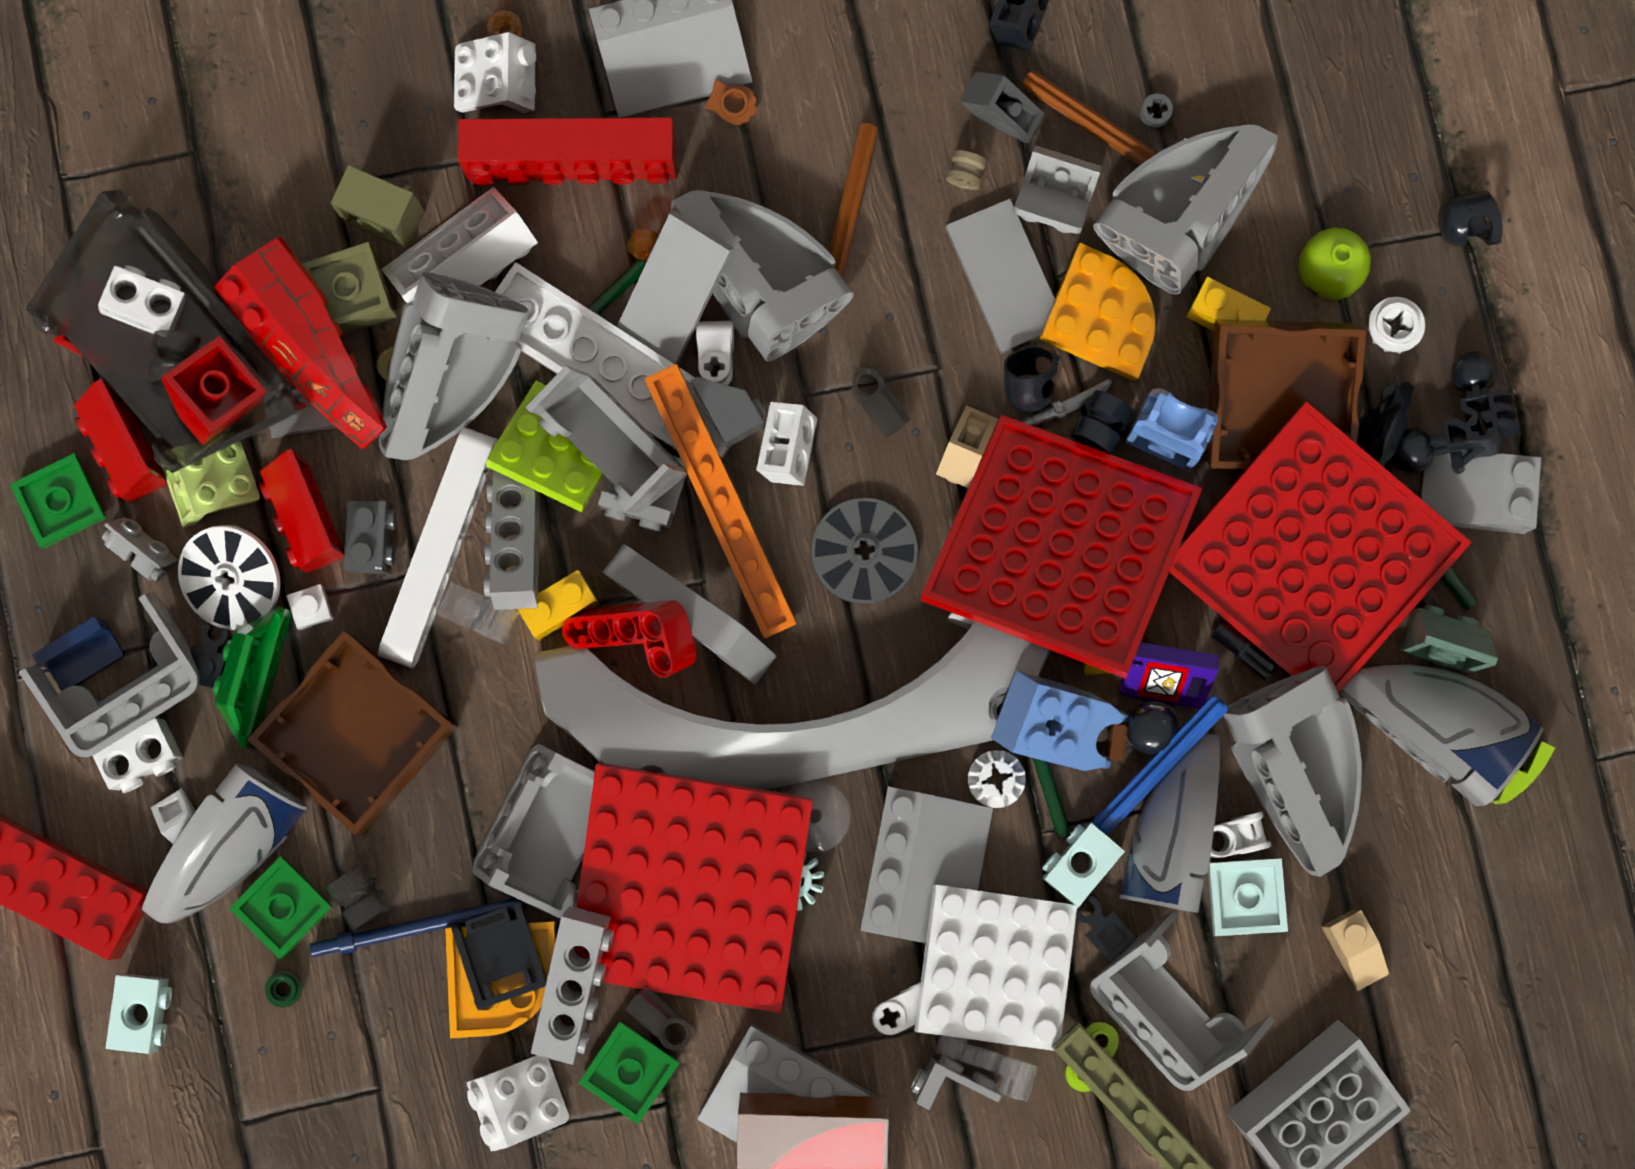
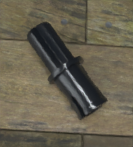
M1225 619L1210 635L1235 655L1233 658L1235 661L1240 659L1262 679L1268 678L1277 667L1276 662Z

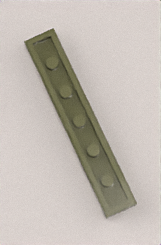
M1078 1021L1051 1046L1164 1169H1214Z

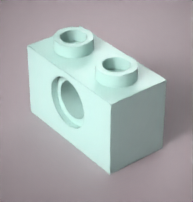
M1087 823L1085 827L1078 824L1065 840L1070 844L1061 855L1055 852L1042 867L1046 871L1042 879L1077 907L1082 904L1125 852L1092 823ZM1077 852H1083L1089 858V867L1083 873H1077L1071 866V859Z
M135 974L116 975L105 1049L146 1054L159 1051V1046L164 1045L167 1035V1025L163 1024L164 1011L169 1008L172 999V989L168 987L169 978ZM138 1004L145 1006L148 1011L147 1020L143 1024L138 1022L134 1015Z

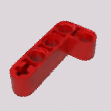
M667 600L594 607L563 622L562 633L568 645L576 649L643 644L650 669L659 677H668L693 665L696 660V649L688 617L683 606L677 601Z

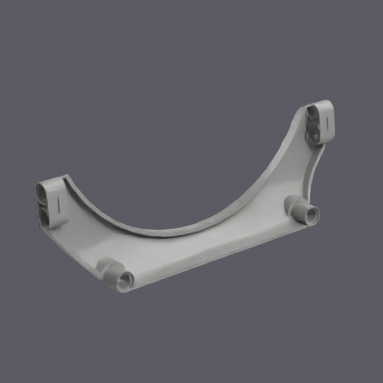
M975 621L963 638L939 662L914 681L882 699L856 710L824 719L792 724L763 725L721 721L695 715L664 704L639 691L617 676L591 653L588 648L576 649L568 645L534 653L546 716L582 745L600 763L769 790L992 741L991 736L1015 672L1020 671L1040 677L1050 650Z

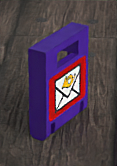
M1141 642L1127 678H1122L1120 682L1119 692L1128 697L1200 708L1207 701L1217 675L1219 655Z

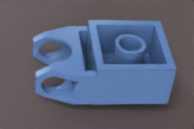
M1162 388L1152 389L1142 403L1124 443L1189 472L1205 451L1219 418L1211 410L1197 408L1179 401L1169 391Z
M1016 671L991 739L1012 753L1083 771L1098 768L1107 769L1110 768L1112 760L1098 753L1096 747L1097 737L1106 726L1127 723L1130 715L1113 707L1110 703L1091 692Z

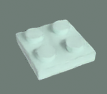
M1282 859L1209 863L1208 878L1213 936L1288 932Z

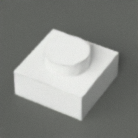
M319 584L286 595L298 630L334 619L323 585Z

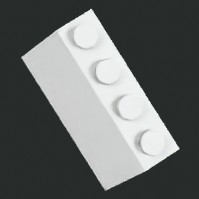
M492 187L382 268V271L408 304L413 303L421 274L424 272L444 275L480 286L487 280L496 278L503 268L515 259H520L527 255L530 249L538 242L516 210L495 187Z

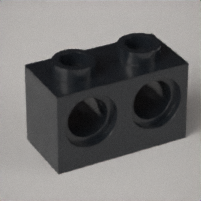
M998 0L989 22L998 45L1031 51L1050 0Z

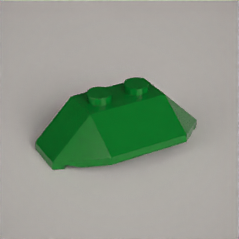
M277 607L234 632L232 640H228L224 647L223 660L226 663L223 674H219L215 680L213 694L216 695L215 704L240 747L254 750L256 748L247 739L261 725L264 719L292 618V612L285 608Z

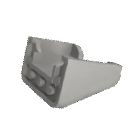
M541 744L535 745L527 755L476 855L472 870L473 874L489 886L561 919V916L569 906L575 907L578 899L576 885L571 880L584 855L595 771Z

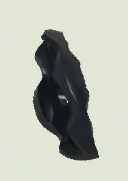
M1410 382L1392 384L1383 388L1378 406L1365 413L1358 420L1357 445L1383 467L1396 454L1404 429L1407 427V408L1411 403L1412 393L1415 389V386Z

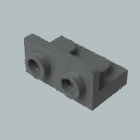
M379 499V502L347 501L344 572L389 574V565H394L395 545L390 544L391 530H396L397 510L392 509V503L387 499Z

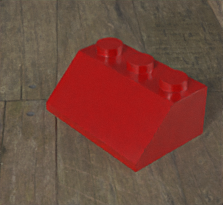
M103 379L95 381L74 404L79 415L75 418V421L85 437L90 436L95 446L91 448L92 455L100 467H106L111 477L107 479V484L114 496L133 503L168 483L123 393Z
M293 449L285 451L260 471L264 482L259 483V486L267 503L272 502L277 514L272 516L280 535L286 534L290 547L286 548V552L294 568L299 566L300 570L309 573L344 558L345 551L307 460Z

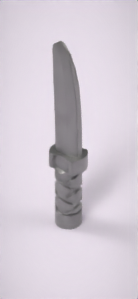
M1107 379L1063 402H1060V400L1051 402V407L1020 419V422L1038 427L1055 418L1059 421L1065 418L1066 414L1088 404L1095 390L1106 392L1111 386L1112 380Z

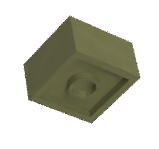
M360 164L357 169L348 165L330 203L345 223L408 249L425 213L420 205L419 198L415 197L412 193V187L406 184L403 189L365 173L366 168Z
M369 242L302 263L303 267L324 293L328 301L325 307L333 323L338 322L343 335L397 317L377 253Z

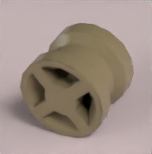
M954 151L952 156L954 165L952 170L947 173V182L963 189H979L981 183L979 174L980 171L985 169L987 160L969 151Z

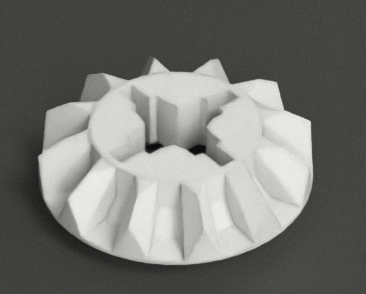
M1390 297L1382 300L1373 308L1369 314L1367 330L1373 338V343L1382 347L1384 352L1391 351L1400 354L1412 349L1420 342L1425 331V319L1422 311L1414 302L1402 297ZM1401 313L1400 325L1404 327L1405 331L1399 330L1393 337H1390L1391 326L1386 324L1387 322L1385 321H1393Z
M988 751L980 755L972 763L968 773V785L972 795L980 803L992 808H1002L1015 802L1022 794L1025 787V771L1019 760L1005 751ZM993 763L995 769H998L1000 774L1005 773L1007 775L1011 773L1012 777L1002 782L1001 795L999 789H996L994 784L988 785L987 783L982 785L981 782L992 776Z

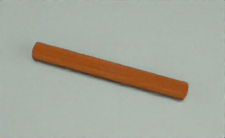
M1031 70L1024 78L1022 87L1137 165L1140 166L1157 154V152L1035 70Z
M862 122L859 125L829 253L835 260L834 268L842 278L878 132L876 125Z

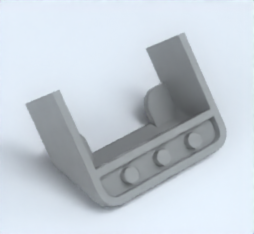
M565 365L525 407L530 413L542 417L539 423L552 436L555 437L559 433L567 437L615 485L614 489L618 494L614 498L629 513L631 511L642 512L687 474L686 469L594 377L586 372Z
M155 591L140 596L139 600L159 629L151 638L149 646L150 652L158 666L102 701L98 702L89 689L79 685L68 687L57 693L38 664L24 668L19 672L70 751L77 756L90 757L97 754L187 698L199 686L200 676L187 641Z
M1173 910L1144 931L1137 940L1108 964L1091 982L1090 989L1096 1001L1165 1077L1177 1088L1191 1091L1247 1056L1275 1020L1268 1016L1247 1029L1237 1017L1228 1013H1220L1211 1019L1162 966L1171 956V948L1162 934L1179 916Z

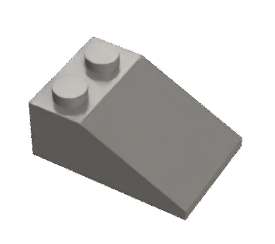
M1450 453L1435 456L1429 467L1422 470L1420 499L1453 527L1525 534L1536 529L1541 457L1513 454L1479 457L1472 459L1465 466L1463 473L1456 474L1451 467Z

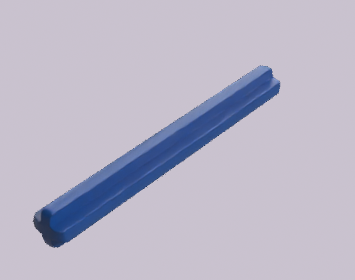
M1212 695L1176 732L1170 744L1164 750L1155 754L1093 820V823L1100 831L1110 834L1227 712L1228 707L1224 701Z

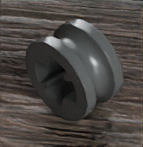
M1159 93L1149 95L1145 98L1140 109L1141 121L1147 127L1153 129L1165 126L1173 113L1171 100ZM1153 104H1159V109L1163 107L1165 110L1159 119L1153 118L1154 113L1151 115L1148 113Z

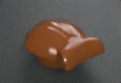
M715 80L705 109L716 111L722 119L732 125H742V123H747L750 117L757 113L755 107L757 100L753 91L746 86L737 84L725 85Z

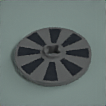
M856 498L835 506L822 518L812 540V562L818 578L832 594L851 603L873 604L891 598L908 583L917 563L918 544L910 522L897 508L878 499ZM861 542H867L868 547H874L875 552L870 553L869 560H862L861 555H855L854 550L860 548Z

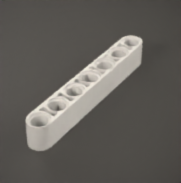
M465 427L461 430L382 637L378 651L379 657L409 668H414L417 664L490 468L486 467V459L496 445L497 438Z

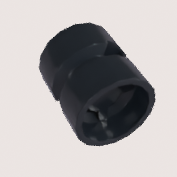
M1095 390L1085 407L1088 413L1087 416H1080L1070 435L1080 444L1112 454L1120 440L1118 431L1126 429L1135 411L1121 399L1107 392Z

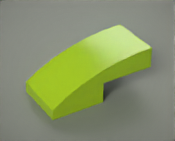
M1543 741L1537 742L1520 770L1517 771L1492 803H1507L1523 792L1544 769L1555 747Z

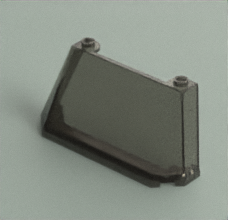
M119 189L102 191L32 297L26 310L33 317V324L41 332L55 336L65 335L157 438L152 444L155 461L162 468L174 473L306 411L311 406L310 402L301 395L256 344L214 288L219 281L160 214L150 208L143 212L129 204L131 197ZM126 265L132 266L145 272V277L158 283L160 279H165L181 287L180 291L185 294V304L170 340L100 313L98 303L114 266L123 269ZM123 286L117 291L116 296L122 300H129L135 296L136 290L130 286ZM157 300L151 305V310L158 314L166 313L171 308V304L166 300ZM220 335L267 392L257 407L208 443L202 445L179 418L161 378Z

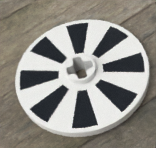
M231 525L209 527L194 535L187 542L180 555L178 578L182 593L194 612L208 623L229 630H240L272 611L276 605L280 592V575L276 561L267 546L249 531ZM228 571V575L234 577L235 582L230 584V580L224 578L223 574Z

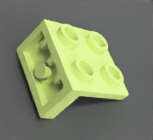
M238 435L213 439L205 445L199 442L172 448L160 462L183 528L196 525L208 513L255 503L260 499V494Z

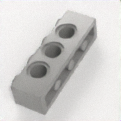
M493 470V481H487L486 486L488 503L492 502V512H486V531L491 533V543H485L486 565H490V575H484L485 597H491L494 610L538 608L540 492ZM518 504L514 508H507L509 505ZM518 535L514 539H506L508 536ZM517 566L513 571H504L508 567Z
M571 906L561 916L531 1054L571 1065L574 1064L580 1053L586 1054L591 1033L585 1032L588 1020L593 1021L599 999L593 998L596 985H602L606 972V965L601 964L604 951L609 952L614 936V931L609 929L611 917ZM575 946L585 947L590 953V958L580 957L575 951ZM574 980L578 982L582 987V992L572 991L568 987L567 981ZM565 1014L570 1016L575 1025H565L560 1020L559 1015Z

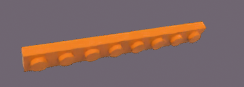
M674 364L644 378L763 638L765 639L796 625L797 621L678 364Z

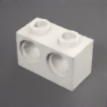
M126 265L124 269L114 266L98 303L100 313L170 340L185 304V294L180 291L181 287L165 279H160L159 283L145 277V272L132 266ZM123 286H130L136 290L135 296L129 300L118 298L116 293ZM157 300H166L171 304V308L166 313L158 314L151 310V305Z
M770 402L757 465V471L770 482L804 486L818 419L804 405Z
M154 718L93 755V758L108 789L122 790L123 793H127L143 785L141 779L153 773L156 777L175 769L174 762L182 759L183 756L166 721ZM158 740L161 743L162 750L157 758L152 759L149 756L148 747L151 742ZM125 756L129 761V768L125 774L119 775L116 770V763L121 757Z

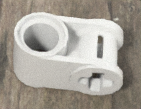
M699 321L696 327L698 369L701 378L729 386L733 376V321ZM719 365L721 370L718 371V376L712 377L710 372L713 371V366Z
M1263 812L1231 819V821L1216 824L1214 832H1219L1223 836L1224 846L1219 852L1211 849L1210 858L1227 857L1239 853L1245 854L1272 847L1271 842L1266 840L1261 822V819L1264 817Z
M921 982L899 992V995L876 1006L873 1011L872 1021L878 1031L883 1034L893 1035L915 1025ZM888 1008L890 1012L897 1011L899 1015L894 1020L896 1026L890 1028L888 1024H880L879 1019L884 1016L882 1010Z

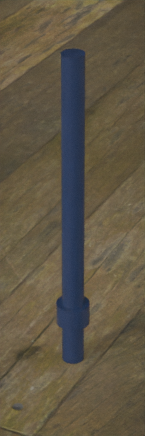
M513 898L359 933H354L353 930L338 933L336 938L310 943V951L312 957L341 952L342 955L357 952L358 947L449 928L456 924L462 925L467 920L504 907H508L510 914L515 913L513 904L519 902L522 903L526 911V904L522 900Z

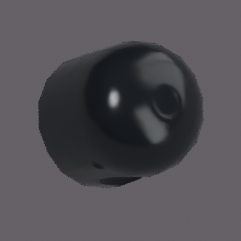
M1480 191L1456 195L1445 200L1440 206L1438 227L1441 236L1448 244L1457 247L1464 246L1467 243L1468 237H1478L1488 246L1502 243L1503 224L1498 204L1490 192ZM1483 217L1490 220L1491 230L1488 229Z
M1041 345L1026 346L1009 354L1005 359V396L1016 409L1034 412L1048 406L1052 401L1055 393V384L1051 378L1057 373L1060 356L1055 350ZM1039 357H1045L1052 363L1049 369L1043 373H1039L1036 369V359ZM1026 374L1034 375V376H1032V377H1026V378L1020 377V376H1023V375H1026Z
M1149 701L1140 704L1131 711L1126 723L1129 742L1135 749L1144 754L1155 755L1164 750L1179 730L1178 713L1173 706H1168L1162 702Z

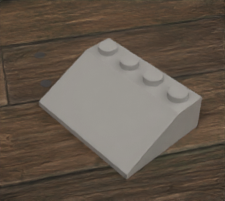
M621 0L589 9L619 118H630L711 96L715 80L725 85L749 86L753 84L732 0Z
M888 786L860 931L926 943L933 885L978 891L993 808Z
M1337 1020L1226 1113L1270 1169H1343L1411 1110L1362 1041Z
M752 1023L697 1120L737 1143L740 1092L794 1094L807 1098H825L835 1095L878 1096Z

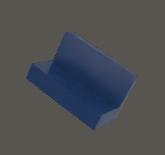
M94 616L32 655L40 667L49 669L59 688L63 691L68 687L81 684L122 659L125 653L106 621Z

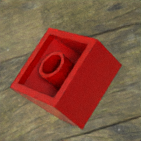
M220 335L161 378L179 418L202 445L208 443L257 407L267 392Z

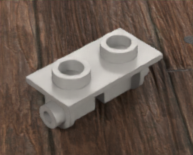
M121 517L105 523L104 526L108 528L102 536L105 546L124 561L128 560L132 553L136 554L130 566L142 574L148 581L153 579L155 582H159L166 574V571L162 568L178 561L176 557L169 553L166 545L149 537L134 520Z

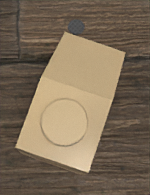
M966 405L948 443L936 475L946 478L953 484H960L969 488L999 419Z
M1352 909L1321 926L1356 991L1389 974L1380 943L1362 910Z

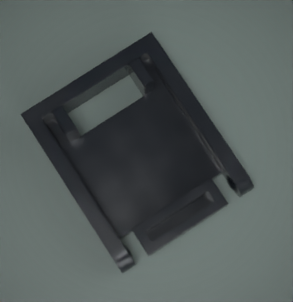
M521 902L513 904L517 916L515 920H512L508 907H504L465 921L469 936L464 937L460 924L451 926L478 1010L546 986L547 976ZM521 971L523 972L527 985L495 996L491 982Z

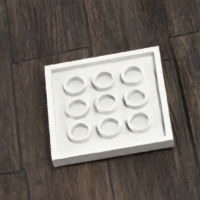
M933 885L914 1031L1054 1051L1051 1046L1062 1035L1077 906L971 889Z

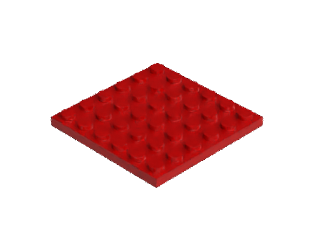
M1304 401L1180 544L1170 573L1291 676L1312 668L1326 666L1339 693L1340 689L1353 678L1472 542L1313 406Z
M1001 415L921 594V601L1126 679L1201 495L1202 488Z
M598 762L595 766L576 908L611 917L609 929L614 931V936L609 952L604 951L601 964L606 965L603 983L781 1013L814 798ZM575 946V951L580 957L590 958V953L585 947Z

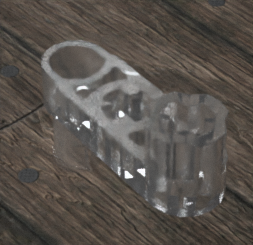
M939 1036L935 1049L936 1053L1001 1074L1002 1077L997 1091L1008 1097L1029 1102L1039 1066L968 1043L969 1040L965 1038Z

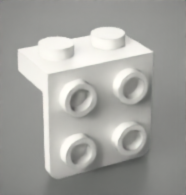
M507 32L458 44L455 48L454 108L463 113L502 104L522 113L535 111V43Z
M536 1055L494 1073L466 1082L469 1089L467 1092L468 1101L471 1107L477 1111L481 1122V1137L484 1143L490 1147L491 1152L513 1146L562 1125L569 1119L568 1111L548 1058Z

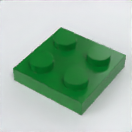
M75 453L10 484L39 548L45 549L108 518L79 456Z
M280 856L229 909L279 959H283L334 906L284 856Z
M620 1021L578 1083L633 1122L639 1124L680 1064V1061Z

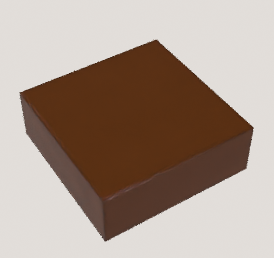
M1123 723L1111 724L1109 726L1106 758L1109 760H1124L1128 727Z

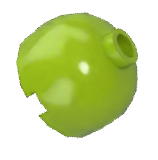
M1333 227L1318 232L1307 241L1299 255L1298 271L1302 283L1317 293L1318 297L1339 300L1350 297L1364 284L1370 272L1371 255L1367 244L1358 234L1349 229Z

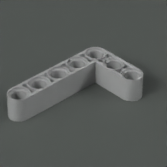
M625 544L620 547L602 572L643 603L667 600L680 603L686 611L692 637L709 648L732 669L754 685L758 683L777 657L736 620Z

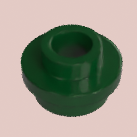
M279 971L271 975L267 980L265 994L272 1005L280 1008L289 1007L299 1000L302 994V984L294 973ZM282 982H286L290 986V992L287 996H283L279 992V985Z

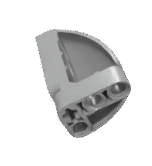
M702 190L690 191L672 200L671 212L675 210L735 247L713 294L729 320L733 321V326L742 338L749 337L765 361L776 360L802 344L831 321L854 297L853 291L834 268L835 260L832 255L810 234L788 218L745 199Z

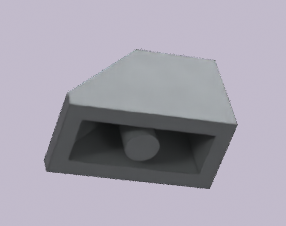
M975 72L960 100L979 120L1024 143H1029L1044 115V112L1004 75Z
M696 377L691 380L696 394L726 448L764 428L761 418L765 417L766 413L757 397L750 399L745 390Z

